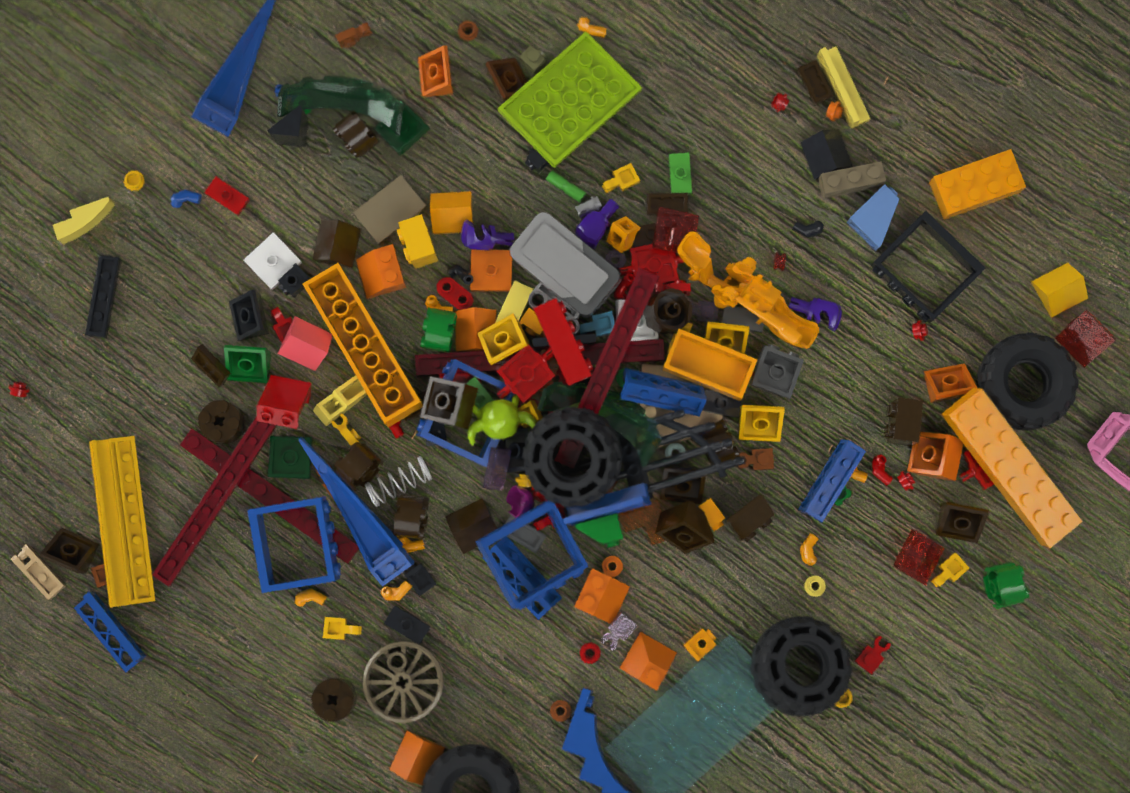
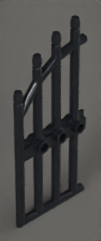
M683 409L616 429L622 447V463L624 470L619 472L616 481L627 478L629 487L642 483L647 484L650 499H654L652 493L654 491L718 472L720 478L727 477L726 469L744 464L745 458L737 457L734 460L730 459L722 462L716 450L733 445V439L727 438L723 439V441L709 443L700 433L716 428L715 422L688 427L673 421L675 418L678 419L685 416ZM659 424L678 431L640 444L636 433ZM687 437L692 438L701 446L646 464L642 456V451ZM560 447L553 450V460H555ZM707 453L714 464L650 484L647 474L648 471ZM592 459L576 463L574 469L567 466L562 468L561 463L556 461L554 463L562 473L568 475L590 468ZM564 506L566 517H568L566 506Z

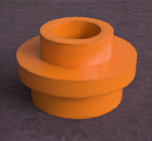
M836 101V103L831 102L829 104L826 117L830 118V121L834 122L836 118L840 119L843 112L841 102Z
M609 556L604 559L602 570L606 575L615 577L622 572L623 564L618 557ZM614 562L617 566L616 569L610 570L608 568L609 563Z

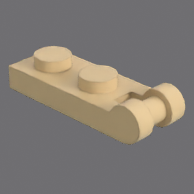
M25 544L22 547V551L11 558L14 564L48 600H52L66 586L29 544ZM29 557L31 560L26 564L24 560Z

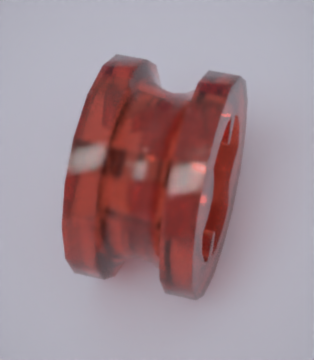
M775 252L773 270L780 269L784 272L786 253L779 255L778 252Z

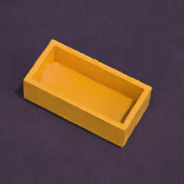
M1011 149L936 175L929 182L944 220L1016 195L1026 188Z
M678 329L662 371L740 401L743 398L757 359Z

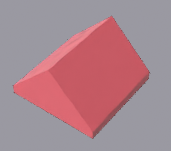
M295 316L277 354L316 371L328 353L332 333Z

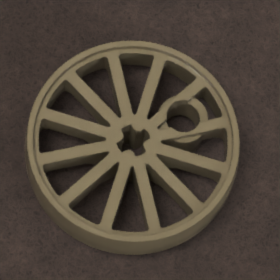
M407 641L394 642L379 649L367 663L363 675V691L370 707L382 718L396 723L413 722L429 714L439 702L444 685L442 668L433 653L422 645ZM401 647V652H394L392 654L389 652L393 648ZM406 647L418 649L415 658L406 671L408 664ZM423 653L426 654L432 662L411 674ZM385 654L388 667L395 673L376 663L381 655ZM399 655L403 658V665L401 667L393 665L394 656ZM435 666L438 679H414ZM372 668L379 670L393 680H370ZM401 676H403L404 679H408V683L405 684L406 688H404L403 685L398 684V681L401 680ZM414 684H438L436 696L431 695ZM370 685H393L377 696H372ZM395 690L392 699L384 711L376 701ZM413 691L432 701L430 706L423 710ZM400 694L401 717L389 713ZM407 695L418 711V714L408 717Z

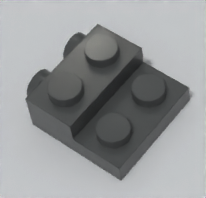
M765 345L759 354L750 385L789 400L791 399L804 360L800 359L796 353H785L779 351L780 348L775 345Z

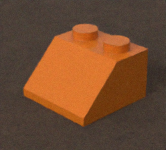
M393 244L374 249L356 259L367 299L407 288Z
M920 432L919 443L912 446L907 472L936 479L956 481L963 449L962 441L948 434Z
M592 568L574 607L613 625L630 586Z

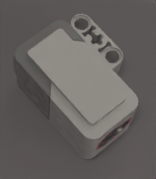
M539 213L510 248V254L515 262L540 282L529 295L528 301L531 307H537L533 304V298L536 295L544 297L543 304L557 298L558 302L563 301L564 306L571 311V314L568 312L564 313V315L568 316L566 320L576 323V331L573 332V335H577L580 331V324L577 319L580 316L591 318L595 315L622 281L615 267L548 213Z

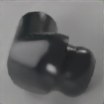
M817 220L806 226L796 221L792 230L806 238H811L823 232L824 224Z
M453 264L452 267L447 269L451 278L458 275L465 284L469 285L473 282V276L458 264Z

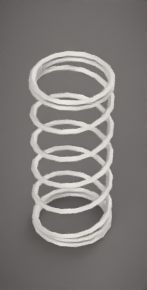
M421 456L417 459L424 480L417 473L413 465L408 462L414 486L402 469L398 467L404 491L397 484L391 473L388 472L394 496L378 477L384 501L378 496L369 482L365 483L366 490L376 507L380 506L379 500L384 504L386 503L383 487L392 498H396L392 480L402 493H406V486L402 475L413 488H416L412 469L423 483H426V477L429 481L432 480V476Z

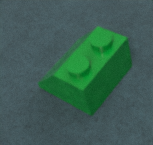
M617 514L575 524L577 531L601 545L607 544V548L620 545L619 541L623 540Z

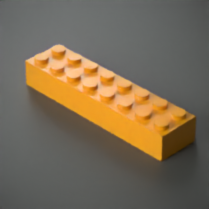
M336 263L304 282L303 286L384 424L389 428L422 408V401L340 264Z
M972 388L941 414L1040 545L1051 548L1083 522L983 389Z

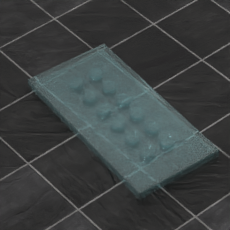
M729 634L604 749L643 793H685L768 717L775 708L770 707L765 702V699L757 692L754 686L755 682L750 668L752 665L751 656Z

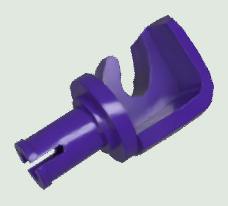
M609 199L599 212L592 210L576 227V236L591 249H596L605 230L611 227L609 218L619 208V205L614 200Z
M467 219L463 222L461 242L466 248L492 250L495 244L512 246L514 243L512 242L514 240V233L496 232L494 225H489L487 229L482 224L483 234L478 237L475 234L473 223Z
M792 296L789 304L791 310L805 313L807 320L811 321L813 316L817 324H820V313H826L829 322L828 328L832 331H836L840 324L842 310L840 305L819 297H814L813 301L807 302Z

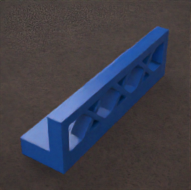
M624 369L625 384L620 393L622 400L672 411L683 409L685 414L700 417L707 401L703 386L632 369Z
M841 439L798 510L810 515L819 522H823L866 451L850 440Z
M642 483L607 493L598 500L584 506H566L568 517L563 518L564 525L576 526L575 524L651 505L647 484Z
M507 536L490 549L492 554L495 553L499 557L500 563L497 564L512 592L517 597L524 594L521 591L520 585L525 586L530 591L547 581ZM506 570H510L514 574V579L507 575ZM554 588L548 590L549 594L539 600L535 598L529 601L531 605L527 608L538 620L562 599ZM535 601L544 607L541 612L535 606Z
M88 592L83 596L84 600L75 606L74 609L125 673H127L143 660L146 655L96 592ZM88 603L94 611V616L86 615L81 608ZM97 619H101L105 624L107 632H101L97 629ZM110 635L117 639L120 643V648H113L109 644ZM123 651H126L133 659L128 666L122 660Z

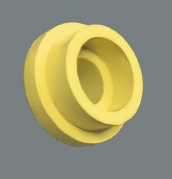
M810 576L804 583L806 593L812 597L822 595L826 588L824 580L819 576ZM813 582L819 584L817 590L812 589L811 585Z

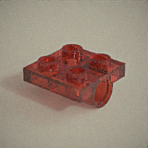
M659 207L657 210L653 248L678 253L677 248L689 232H697L699 215Z
M1087 309L1074 318L1055 337L1084 368L1116 341V338Z
M911 529L893 567L926 586L945 548L920 532Z

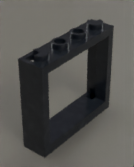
M927 211L915 220L871 265L873 273L878 278H883L888 283L887 286L894 293L898 292L903 297L902 301L908 307H913L918 312L917 315L924 322L928 321L929 323L986 269ZM920 225L971 273L933 312L927 309L882 265Z

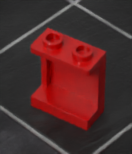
M271 375L257 403L256 420L297 429L301 411L305 403L309 404L311 400L312 383Z

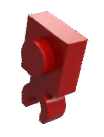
M675 280L674 283L670 284L657 283L655 294L666 289H678L685 294L684 296H690L691 283H686L685 280Z
M877 636L874 639L873 648L866 645L854 660L870 675L875 672L885 659L880 654L887 651L891 646L890 643H887L884 647H880L879 641L882 639L881 636Z

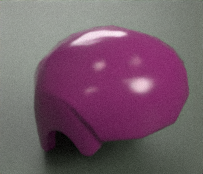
M512 486L506 498V502L512 507V510L508 512L517 518L533 509L534 496L532 492L525 487Z

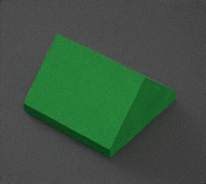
M224 345L225 367L231 373L227 379L228 381L268 383L271 351L262 347Z

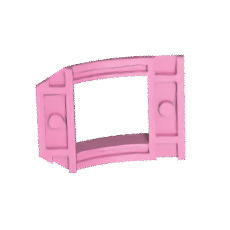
M1112 412L1087 443V447L1094 463L1130 492V478L1105 458L1126 431L1130 430V415Z

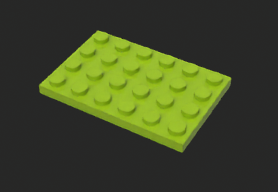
M584 32L499 106L497 111L555 168L642 91V87L587 32Z

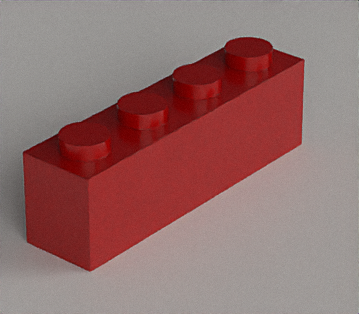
M557 298L533 308L568 386L591 376L590 371L594 369L589 358L584 360L581 352L585 350L580 339L575 340L573 332L576 330L572 321H567L564 316L567 310L563 301L558 302Z

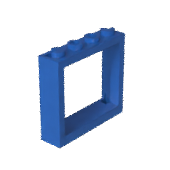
M456 359L447 362L442 371L444 373L442 379L449 381L453 380L457 369H460L499 389L506 386L505 383ZM510 392L505 400L512 402V397L515 394ZM428 419L419 420L416 429L418 431L417 436L483 467H488L500 439L494 440L487 437L479 456H476L428 433L433 421Z
M326 496L247 510L262 593L333 582L340 579L341 565L337 563L336 557L338 546L333 540L335 529L333 521H330L329 513L331 512V506H329ZM316 505L328 575L275 584L263 514Z
M548 500L475 541L511 609L519 608L521 610L530 606L529 601L535 598L539 600L549 594L548 590L553 587L558 589L566 584L565 580L573 577V579L579 577L584 573L583 570L589 567L568 527L564 525V520L555 503ZM547 513L574 565L520 597L515 598L488 546Z

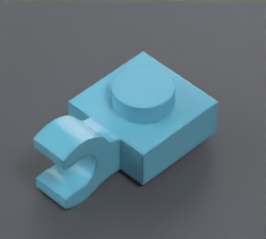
M610 311L593 315L591 317L592 322L580 325V335L595 331L596 337L610 334L615 321L613 313Z

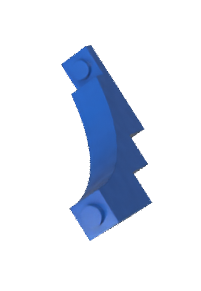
M583 688L562 750L586 758L579 779L602 787L601 793H632L617 779L604 758L598 738L597 715L587 711V708L592 707L595 696L592 695L593 690Z

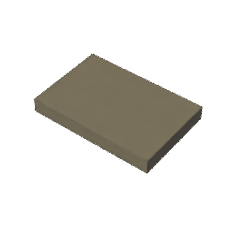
M400 175L355 210L353 214L378 245H380L393 235L397 229H400L398 222L417 216L427 206L402 175Z

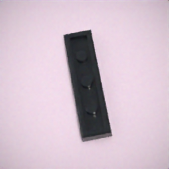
M99 255L85 331L86 336L107 339L121 263L120 257Z

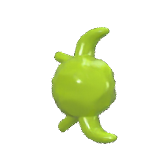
M516 394L513 395L512 402L505 399L494 400L486 403L480 409L474 405L472 412L478 419L469 426L468 439L470 444L474 445L475 436L481 431H484L488 437L494 440L505 439L515 434L519 423L528 424L533 429L537 424L536 420L530 413L518 411L519 397Z

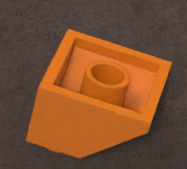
M640 631L620 669L651 688L658 690L677 652Z

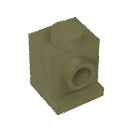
M531 45L519 56L520 64L533 77L549 64L545 60L544 53L538 48L534 49Z

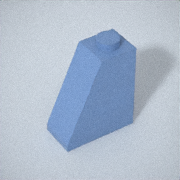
M885 184L847 221L875 251L883 243L899 201L897 192Z

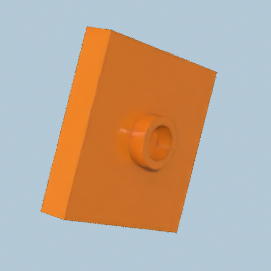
M471 249V275L473 276V282L470 284V291H510L512 287V256L510 250Z

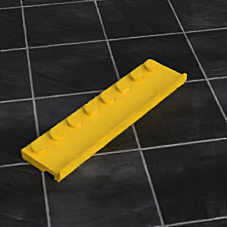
M135 436L89 441L109 608L155 601Z

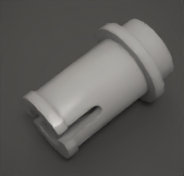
M591 196L590 200L575 206L580 218L591 213L592 210L600 211L599 208L602 207L597 196L594 198Z

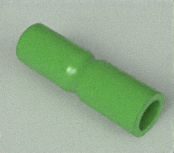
M553 170L546 178V181L563 190L564 193L579 203L586 195L585 191L568 182L567 179Z

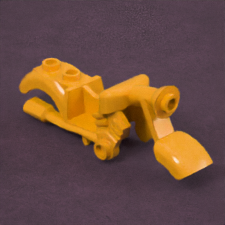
M689 232L677 248V252L685 264L690 267L688 280H699L702 284L712 288L711 292L714 294V304L716 307L726 308L731 306L735 308L739 303L759 317L755 322L756 324H765L781 340L799 348L808 349L811 347L819 334L818 324L795 314L787 306L784 297L781 296L782 292L772 286L773 283L771 281L766 282L763 280V275L761 274L753 275L757 265L753 258L746 257L742 261L729 263L725 268L729 276L722 280L714 276L712 259L709 257L711 254L710 245L697 232Z

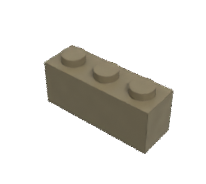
M882 161L822 173L818 182L822 199L880 188L885 184L886 177Z

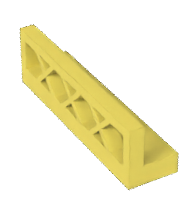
M826 47L820 49L817 58L837 101L841 102L843 114L850 129L870 121L868 112L837 47L829 50Z

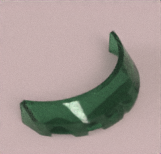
M324 76L320 80L305 77L299 83L293 85L286 83L282 85L278 94L277 117L289 114L299 105L303 110L318 108L355 110L357 113L367 115L384 123L396 135H400L405 104L402 100L398 101L391 96V91L388 89H377L373 87V83L365 80L343 76Z
M562 382L550 384L543 389L538 410L543 412L555 411L565 407L578 408L588 384L578 383L570 386L563 385ZM609 390L598 415L608 420L612 428L635 447L641 459V466L646 467L662 440V435L659 434L657 429L658 423L654 418H649L645 414L646 410L639 404L622 400L619 393Z

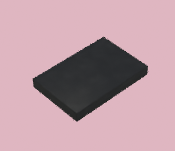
M596 334L573 335L575 340L580 339L582 344L596 343ZM546 337L533 338V346L535 348L550 346Z

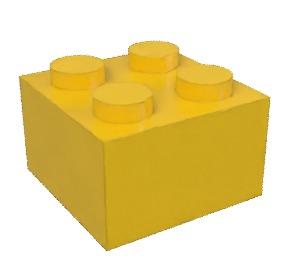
M422 214L398 222L400 229H397V233L402 245H406L403 251L409 265L413 264L414 268L417 269L438 262Z

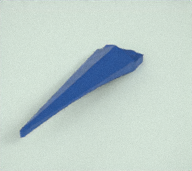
M266 0L199 98L191 115V118L226 137H229L238 119L250 75L275 0Z
M300 437V444L337 504L369 571L383 587L413 565L414 560L402 547L403 543L336 474L303 437Z

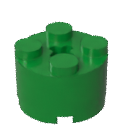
M428 307L426 318H424L422 330H424V336L422 335L420 347L450 353L457 320L456 312Z
M1007 562L984 569V572H987V575L983 576L984 588L988 599L994 600L995 604H992L994 608L1000 609L1020 604L1029 598L1028 588L1024 585L1023 581L1024 570L1021 565L1016 566L1013 562Z

